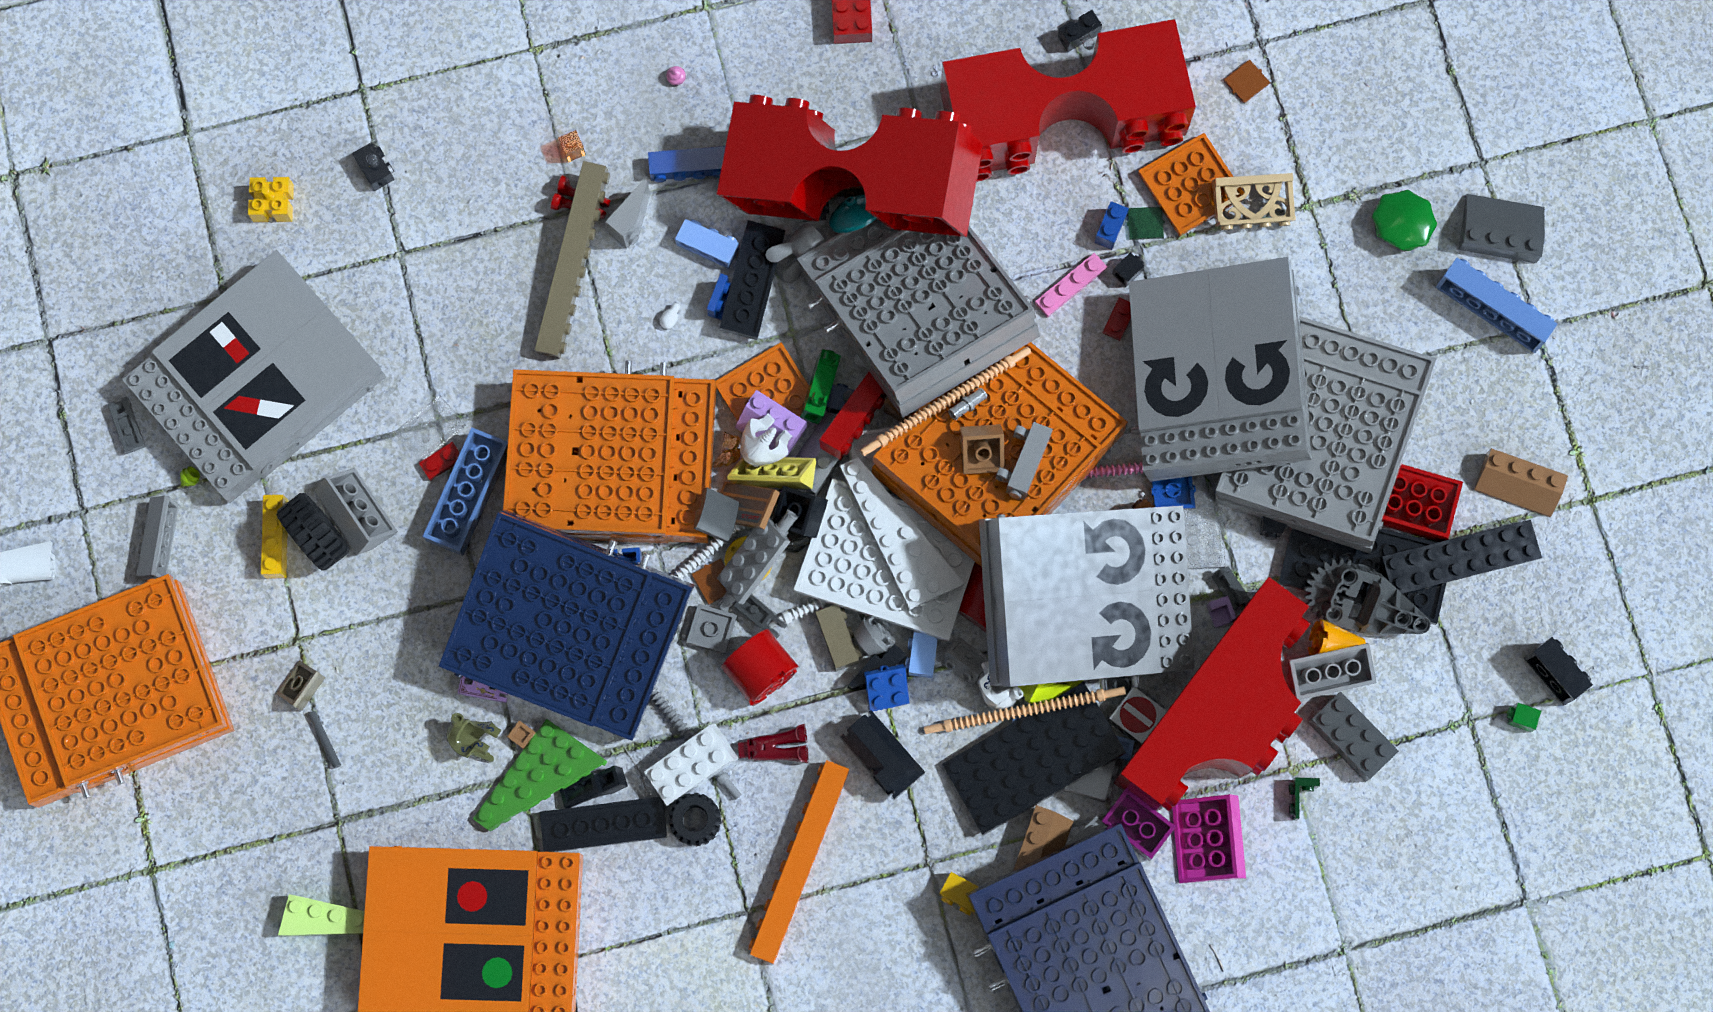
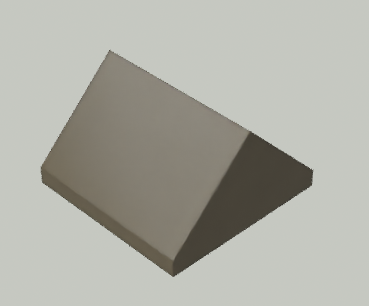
M299 660L276 694L303 711L326 677Z

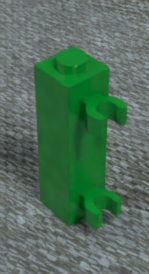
M821 350L816 360L800 418L815 424H819L823 418L841 355L836 354L832 350Z

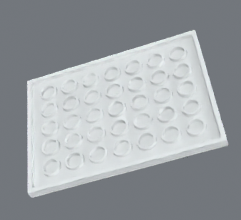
M832 478L825 498L828 499L821 526L817 538L811 539L794 592L861 614L872 615L874 618L949 642L975 561L904 501L893 498L964 583V586L909 611L848 483Z

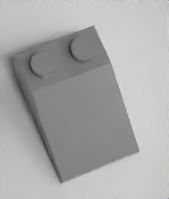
M646 179L634 189L606 220L609 235L625 248L634 245L639 239L650 198L649 185Z

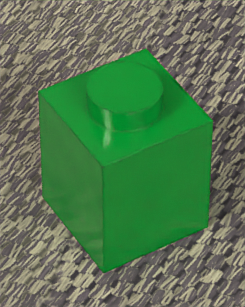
M1516 703L1508 709L1506 716L1509 719L1508 725L1533 732L1537 728L1542 710Z

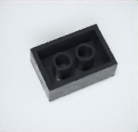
M1551 637L1525 656L1524 660L1564 706L1578 698L1593 684L1590 682V676L1585 671L1579 669L1577 661L1563 650L1562 643Z

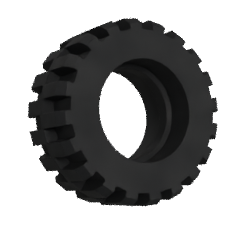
M299 493L278 509L276 516L299 548L321 571L328 570L348 554L350 548L328 517L306 493Z

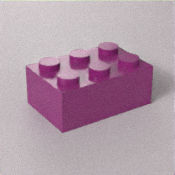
M1127 788L1101 821L1106 827L1114 823H1121L1132 848L1148 861L1152 860L1176 828L1173 823Z

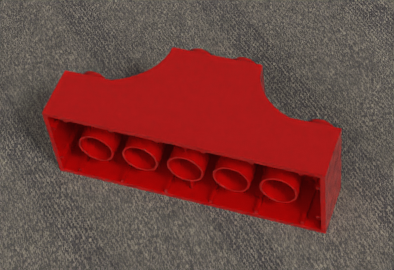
M1268 577L1113 784L1123 791L1127 788L1154 810L1162 806L1167 811H1170L1189 788L1180 780L1190 772L1201 769H1221L1233 773L1239 778L1249 771L1256 776L1262 771L1264 772L1279 752L1271 746V743L1276 739L1282 744L1286 738L1293 734L1303 720L1302 717L1295 713L1302 702L1295 697L1287 686L1282 672L1281 653L1283 646L1290 649L1311 624L1302 617L1309 606Z

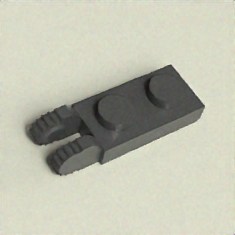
M753 594L749 596L744 604L736 601L733 605L762 630L769 629L776 639L780 634L769 626L772 620L781 628L785 629L787 627V624L777 617L774 611Z

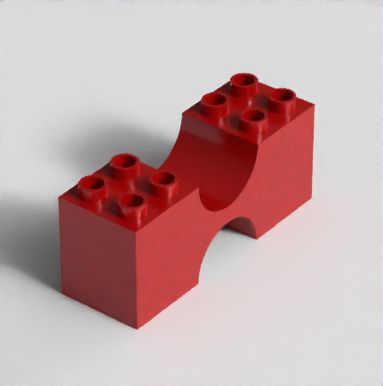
M1175 19L1098 33L1090 65L1078 74L1069 77H1050L1036 71L1025 60L1021 48L942 62L940 93L944 111L960 115L959 121L972 126L971 133L983 143L977 182L989 179L992 176L991 171L1007 169L1008 174L1017 175L1030 170V164L1035 163L1040 135L1057 122L1080 120L1089 123L1102 132L1109 143L1110 149L1121 147L1122 152L1128 154L1141 151L1145 148V143L1159 140L1161 146H1172L1182 142L1183 136L1188 132L1196 108Z
M753 94L749 97V103L734 101L717 195L744 213L819 222L824 206L834 195L848 188L863 187L866 197L865 210L893 230L967 237L983 143L971 133L972 126L959 121L960 115L949 111H937L935 119L921 118L922 112L919 110L901 107L898 108L897 116L882 114L877 130L865 143L854 149L837 151L835 146V130L823 121V113L809 109L810 103L806 100L787 98L785 106L772 105V98Z

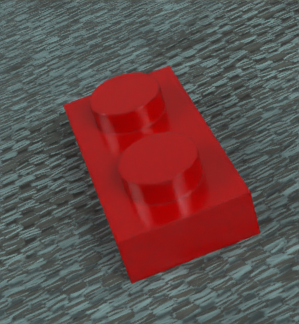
M1121 297L1118 298L1103 329V334L1118 341L1121 340L1131 319L1129 301Z
M451 442L419 464L431 481L452 468L460 452L455 444Z

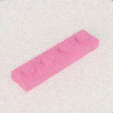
M1093 253L1038 298L1035 304L1048 318L1107 269V266Z

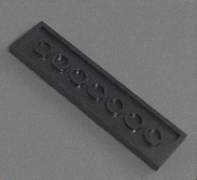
M1530 519L1382 556L1380 561L1385 578L1404 594L1542 558Z

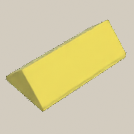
M742 457L728 474L727 478L733 483L762 488H783V486L794 489H812L816 459L784 457L769 465L753 466L745 462Z

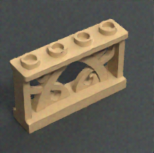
M1293 173L1224 177L1211 180L1214 197L1215 227H1221V230H1232L1233 226H1240V229L1252 228V225L1259 224L1260 228L1271 227V223H1279V226L1291 225L1290 222L1296 220ZM1284 183L1286 199L1278 197L1281 186ZM1254 185L1256 192L1261 197L1269 199L1256 214L1249 211L1239 202L1247 197L1251 186ZM1263 186L1269 187L1267 193H1271V195H1267L1262 191ZM1240 187L1244 190V194L1237 198L1235 195L1240 194L1237 192V188ZM1220 188H1224L1228 201L1221 203ZM1276 201H1280L1286 206V213L1283 216L1275 214L1276 209L1282 210L1278 204H1275ZM1232 204L1233 207L1228 210V213L1233 212L1235 217L1229 220L1223 216V209L1225 206ZM1267 213H1268L1269 216L1271 217V218H1262V217H1263L1264 215H1266ZM1241 214H1242L1244 217L1248 218V219H1246V220H1239L1240 217H1241Z

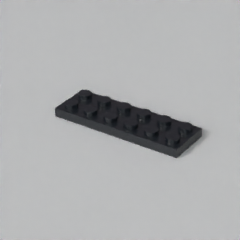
M750 220L747 221L719 328L720 331L754 340L758 339L777 262H770L766 258V251L772 246L783 243L786 230Z
M661 797L540 812L543 852H560L667 838L664 802Z

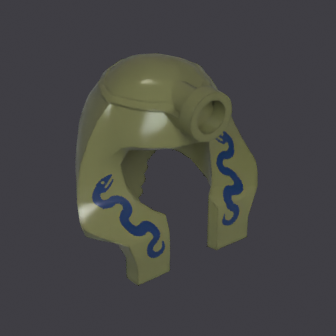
M454 713L451 716L452 723L449 725L446 733L447 742L451 748L463 757L474 756L490 763L493 762L494 757L488 752L490 746L479 739L485 733L497 738L501 729L496 727L492 721H470L465 719L462 714Z

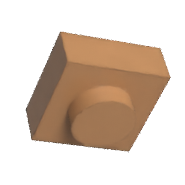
M519 720L507 737L525 749L536 732Z

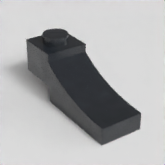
M614 765L599 773L592 772L586 777L580 778L567 788L560 789V794L564 807L571 808L600 796L611 795L628 787L623 768Z

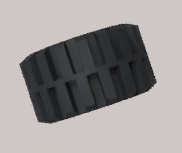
M688 793L684 797H679L678 801L673 803L672 810L669 812L668 820L672 833L680 842L688 846L693 845L697 847L702 844H708L711 839L713 840L716 837L715 835L720 830L722 820L717 805L704 794ZM692 808H700L707 815V824L697 832L689 831L683 824L684 814Z

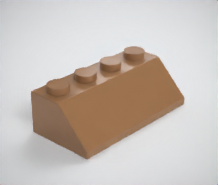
M1491 448L1485 454L1474 491L1551 517L1563 494L1568 475Z
M1036 805L1013 871L1065 847L1074 821L1057 812Z

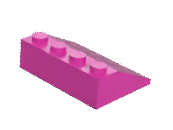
M1227 794L1179 800L1175 807H1172L1173 821L1176 826L1174 832L1179 883L1246 879L1239 796Z

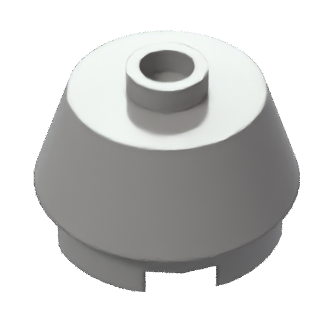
M872 615L864 618L854 632L857 645L870 656L886 652L894 644L893 641L888 639L891 635L882 622L877 623L874 620L876 618Z

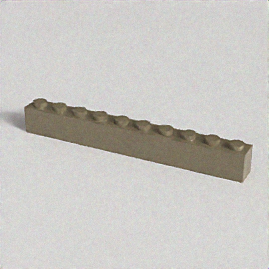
M587 161L582 163L535 346V351L538 354L560 359L561 354L566 352L567 343H565L566 335H570L571 316H574L576 313L577 305H575L576 297L580 296V280L585 277V261L589 259L591 254L589 245L590 241H593L595 238V221L598 222L600 219L601 210H599V206L605 199L604 186L610 180V173L604 165Z

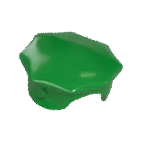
M1410 190L1382 195L1372 214L1376 236L1403 251H1411L1418 247L1426 246L1437 226L1430 201Z

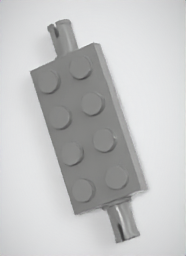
M787 510L779 523H774L769 518L765 529L754 528L717 577L727 591L717 603L721 610L728 612L735 600L740 604L746 602L790 543L786 536L789 528L798 518L795 513Z

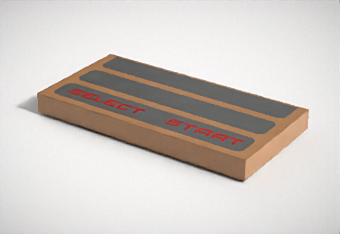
M724 482L720 491L721 494L739 501L735 524L758 529H765L780 494L775 489Z

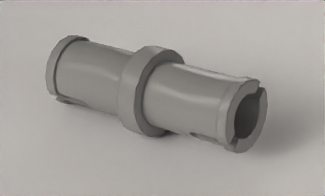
M978 388L968 397L964 396L961 402L948 410L950 417L956 421L966 412L973 411L976 405L987 399L986 392L982 388Z

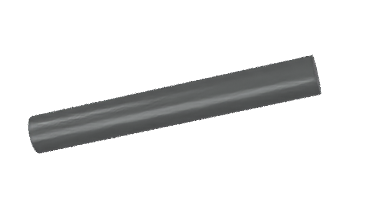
M316 711L310 712L308 716L333 768L336 769L341 766V763Z

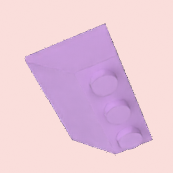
M756 390L746 404L735 428L743 433L746 424L751 418L761 419L769 414L775 421L767 430L772 427L777 430L775 437H773L769 445V449L773 450L775 448L776 438L786 430L792 435L787 445L789 455L806 430L807 422ZM758 431L755 433V436L759 437L765 431Z

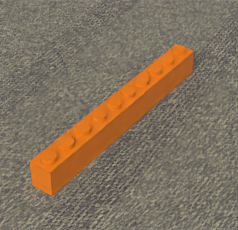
M826 760L825 765H820L817 775L820 776L817 784L813 783L809 793L812 795L810 803H805L802 814H805L803 821H798L794 833L797 834L795 841L791 840L786 852L790 854L787 861L783 860L779 868V872H782L780 879H775L771 889L774 892L772 899H767L763 909L767 912L764 919L760 918L756 930L759 931L756 939L752 938L748 950H751V956L771 964L775 963L849 774L848 768Z

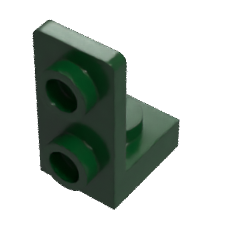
M1295 777L1292 779V783L1289 782V795H1292V803H1289V815L1292 816L1293 821L1300 819L1299 788H1302V792H1314V788L1320 787V778Z

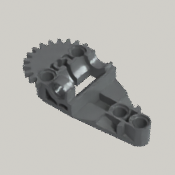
M1341 557L1338 563H1336L1335 559L1331 558L1330 565L1323 561L1324 568L1317 565L1318 573L1310 572L1314 578L1306 579V582L1311 586L1304 587L1305 591L1310 592L1304 595V598L1311 599L1306 603L1308 606H1313L1310 611L1312 613L1318 611L1316 614L1318 618L1324 615L1323 620H1328L1334 625L1360 633L1424 634L1431 627L1430 620L1382 574L1377 573L1366 565L1351 563L1350 559L1344 562ZM1350 571L1349 576L1344 577V574ZM1362 582L1370 583L1371 585L1358 616L1350 617L1349 614L1354 601L1341 592L1343 591L1346 595L1356 598ZM1335 608L1332 614H1328L1330 609ZM1404 613L1402 618L1397 619L1400 614ZM1422 619L1421 623L1416 625V622Z

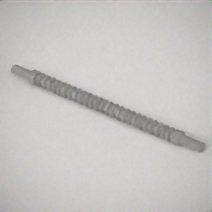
M655 687L651 700L656 701L655 705H659V710H663L662 714H666V718H670L669 722H673V727H677V732H681L680 736H684V741H688L694 736V732H690L691 728L686 727L687 723H683V718H679L680 714H676V710H672L673 706L668 705L669 701H665V696H661L662 692H658V687ZM721 770L713 776L717 777L718 783L720 785L723 784L735 800L742 795L730 781V776L727 772L724 773Z

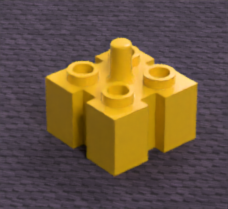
M250 177L249 193L254 199L249 200L248 215L253 222H269V218L274 217L276 222H292L293 206L289 200H293L294 184L290 178L273 177V182H268L265 177Z

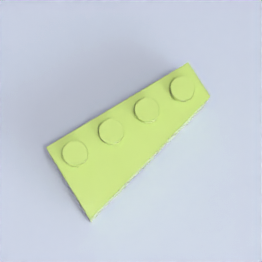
M289 894L278 935H362L365 911Z

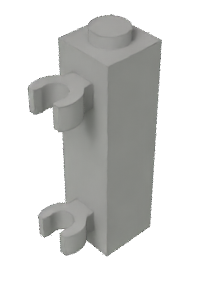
M1033 422L1030 431L1020 425L1016 426L1013 437L1025 440L1026 442L1013 473L999 467L996 480L1008 483L1006 493L1012 498L1025 500L1053 429Z

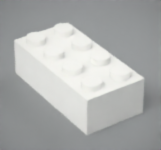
M712 724L648 768L644 773L666 806L676 803L679 797H684L685 794L690 793L737 760L738 757L717 725Z

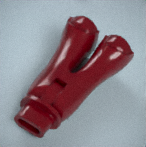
M802 724L784 732L757 736L747 739L746 742H738L739 758L758 761L786 760L808 763L809 753L807 745L776 748L779 745L808 743L806 726Z

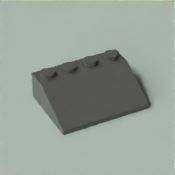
M1466 194L1458 250L1531 263L1539 261L1543 254L1545 239V207Z

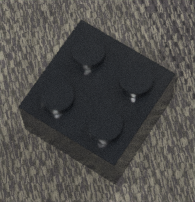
M783 486L773 522L779 523L786 511L790 510L798 518L789 528V531L817 538L828 499Z

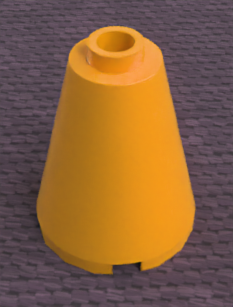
M1319 619L1320 622L1316 621L1309 635L1312 647H1308V653L1310 656L1365 644L1366 641L1364 638L1341 627Z

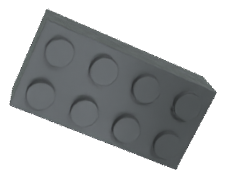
M1341 691L1308 721L1311 727L1365 782L1370 780L1399 752Z

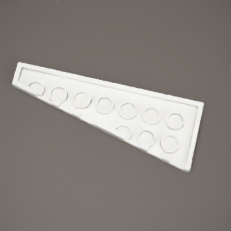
M859 457L840 465V469L909 611L964 586L962 579Z

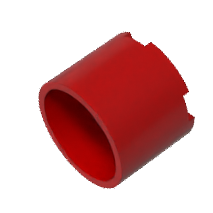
M765 629L750 638L721 665V669L751 706L761 703L767 698L766 695L768 696L775 690L780 689L797 673L799 668L769 629Z

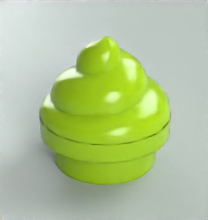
M188 466L180 472L181 486H194L199 482L200 473L194 467Z

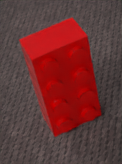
M832 0L834 44L872 42L871 1Z

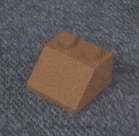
M1001 424L960 427L963 474L998 472L999 467L1004 468V433Z

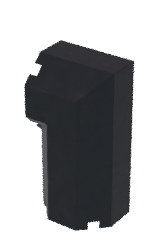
M870 710L868 712L869 717L863 715L847 729V736L842 734L840 739L869 773L873 771L874 780L887 795L892 793L891 798L896 800L925 774V771L875 713Z

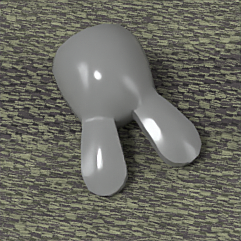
M806 223L794 232L788 242L770 247L766 251V258L770 262H778L793 254L795 259L783 271L784 280L788 283H793L802 273L797 258L826 241L811 224Z

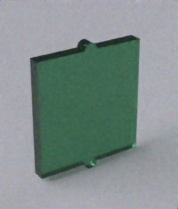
M1160 207L1129 208L1128 222L1126 224L1129 226V240L1164 239L1163 225L1165 221L1163 220Z

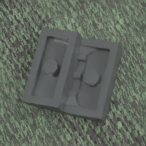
M708 487L703 489L701 508L695 511L694 529L723 542H728L736 522L739 501Z

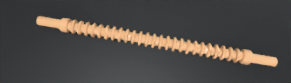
M1025 347L1012 356H1006L1003 359L1004 361L1000 360L999 364L995 363V367L990 366V370L985 369V373L981 372L980 376L976 375L975 379L971 378V382L966 381V385L961 384V388L957 387L956 391L953 389L952 393L948 392L947 396L943 395L942 399L938 398V402L934 401L933 405L929 404L928 408L924 407L923 411L919 410L918 414L914 413V417L909 416V420L904 419V423L899 422V426L895 425L894 429L890 428L889 432L885 431L884 435H878L875 441L860 449L861 454L866 456L880 446L885 447L888 445V441L893 442V438L897 439L898 435L902 436L903 432L907 433V429L912 430V426L917 427V423L921 424L922 420L926 421L927 417L931 418V415L941 412V408L944 410L946 405L949 407L950 403L954 404L955 400L959 401L960 397L963 398L965 394L969 395V391L974 392V388L978 389L979 385L983 386L984 382L988 383V379L993 380V376L998 377V373L1002 374L1003 370L1011 369L1015 366L1016 362L1031 354L1030 348Z
M1125 687L1109 690L1097 689L1096 692L1091 691L1090 694L1085 692V695L1080 693L1079 696L1076 694L1073 697L1068 695V698L1063 696L1062 699H1059L1057 697L1055 701L1053 699L1050 702L1045 700L1044 703L1039 701V704H1036V702L1033 705L1028 703V706L1023 704L1022 707L1017 705L1015 709L1013 707L1010 710L1005 708L1004 711L999 709V712L996 710L993 713L988 711V714L983 712L982 715L977 713L976 716L971 715L970 718L968 716H965L964 719L960 717L959 720L954 718V721L947 719L944 720V723L924 726L925 734L940 731L952 732L953 729L958 730L959 727L964 729L965 726L970 728V725L975 727L976 724L981 726V723L985 725L987 722L992 724L995 721L997 723L999 719L1004 721L1005 718L1009 720L1010 717L1015 719V716H1018V718H1021V715L1026 717L1027 714L1032 716L1033 713L1037 715L1038 712L1044 713L1045 710L1049 712L1050 709L1053 711L1056 708L1061 710V707H1064V709L1067 706L1072 708L1073 705L1077 707L1078 704L1084 705L1085 702L1090 704V701L1095 703L1096 700L1103 702L1106 698L1126 695Z

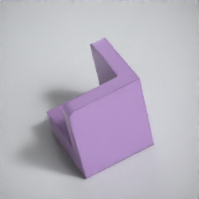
M1228 596L1207 604V609L1215 628L1236 620V615Z

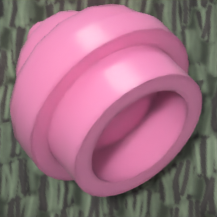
M673 66L667 71L666 77L670 84L680 85L685 81L686 73L683 68Z

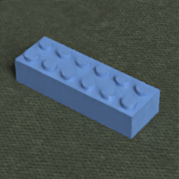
M1458 257L1435 287L1533 353H1536L1558 325L1551 316L1542 314L1533 304L1524 302L1518 294L1507 291L1501 283L1492 281L1483 271L1474 269L1468 261Z
M471 427L422 536L426 542L461 556L464 555L507 459V441Z

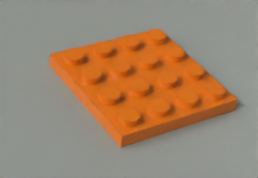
M1205 133L1138 170L1139 176L1179 237L1215 216L1211 180L1234 177ZM1240 187L1237 188V192L1240 194L1235 196L1238 198L1244 194V191ZM1220 188L1221 203L1228 201L1224 188ZM1232 204L1225 206L1223 211L1230 208Z
M782 342L715 381L718 392L737 422L756 390L800 417L809 387Z

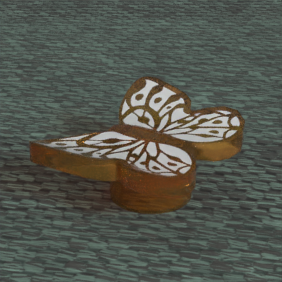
M724 432L723 450L712 464V468H720L723 465L727 467L731 463L737 462L741 455L738 448L740 445V438L738 436Z

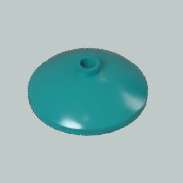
M865 194L848 197L834 210L829 220V225L834 232H852L869 225L877 219L865 210Z

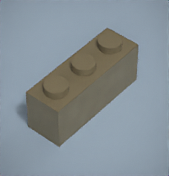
M832 605L816 611V617L836 671L859 664L858 658L862 656L858 645H853L852 639L855 637L851 626H846L845 620L848 618L845 609Z

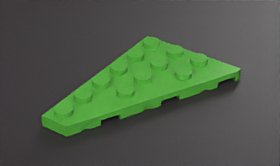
M546 719L473 819L491 832L502 823L512 820L511 817L536 806L540 801L551 797V794L562 788L565 789L577 782L581 777L591 774V771L601 765L605 766L607 761Z

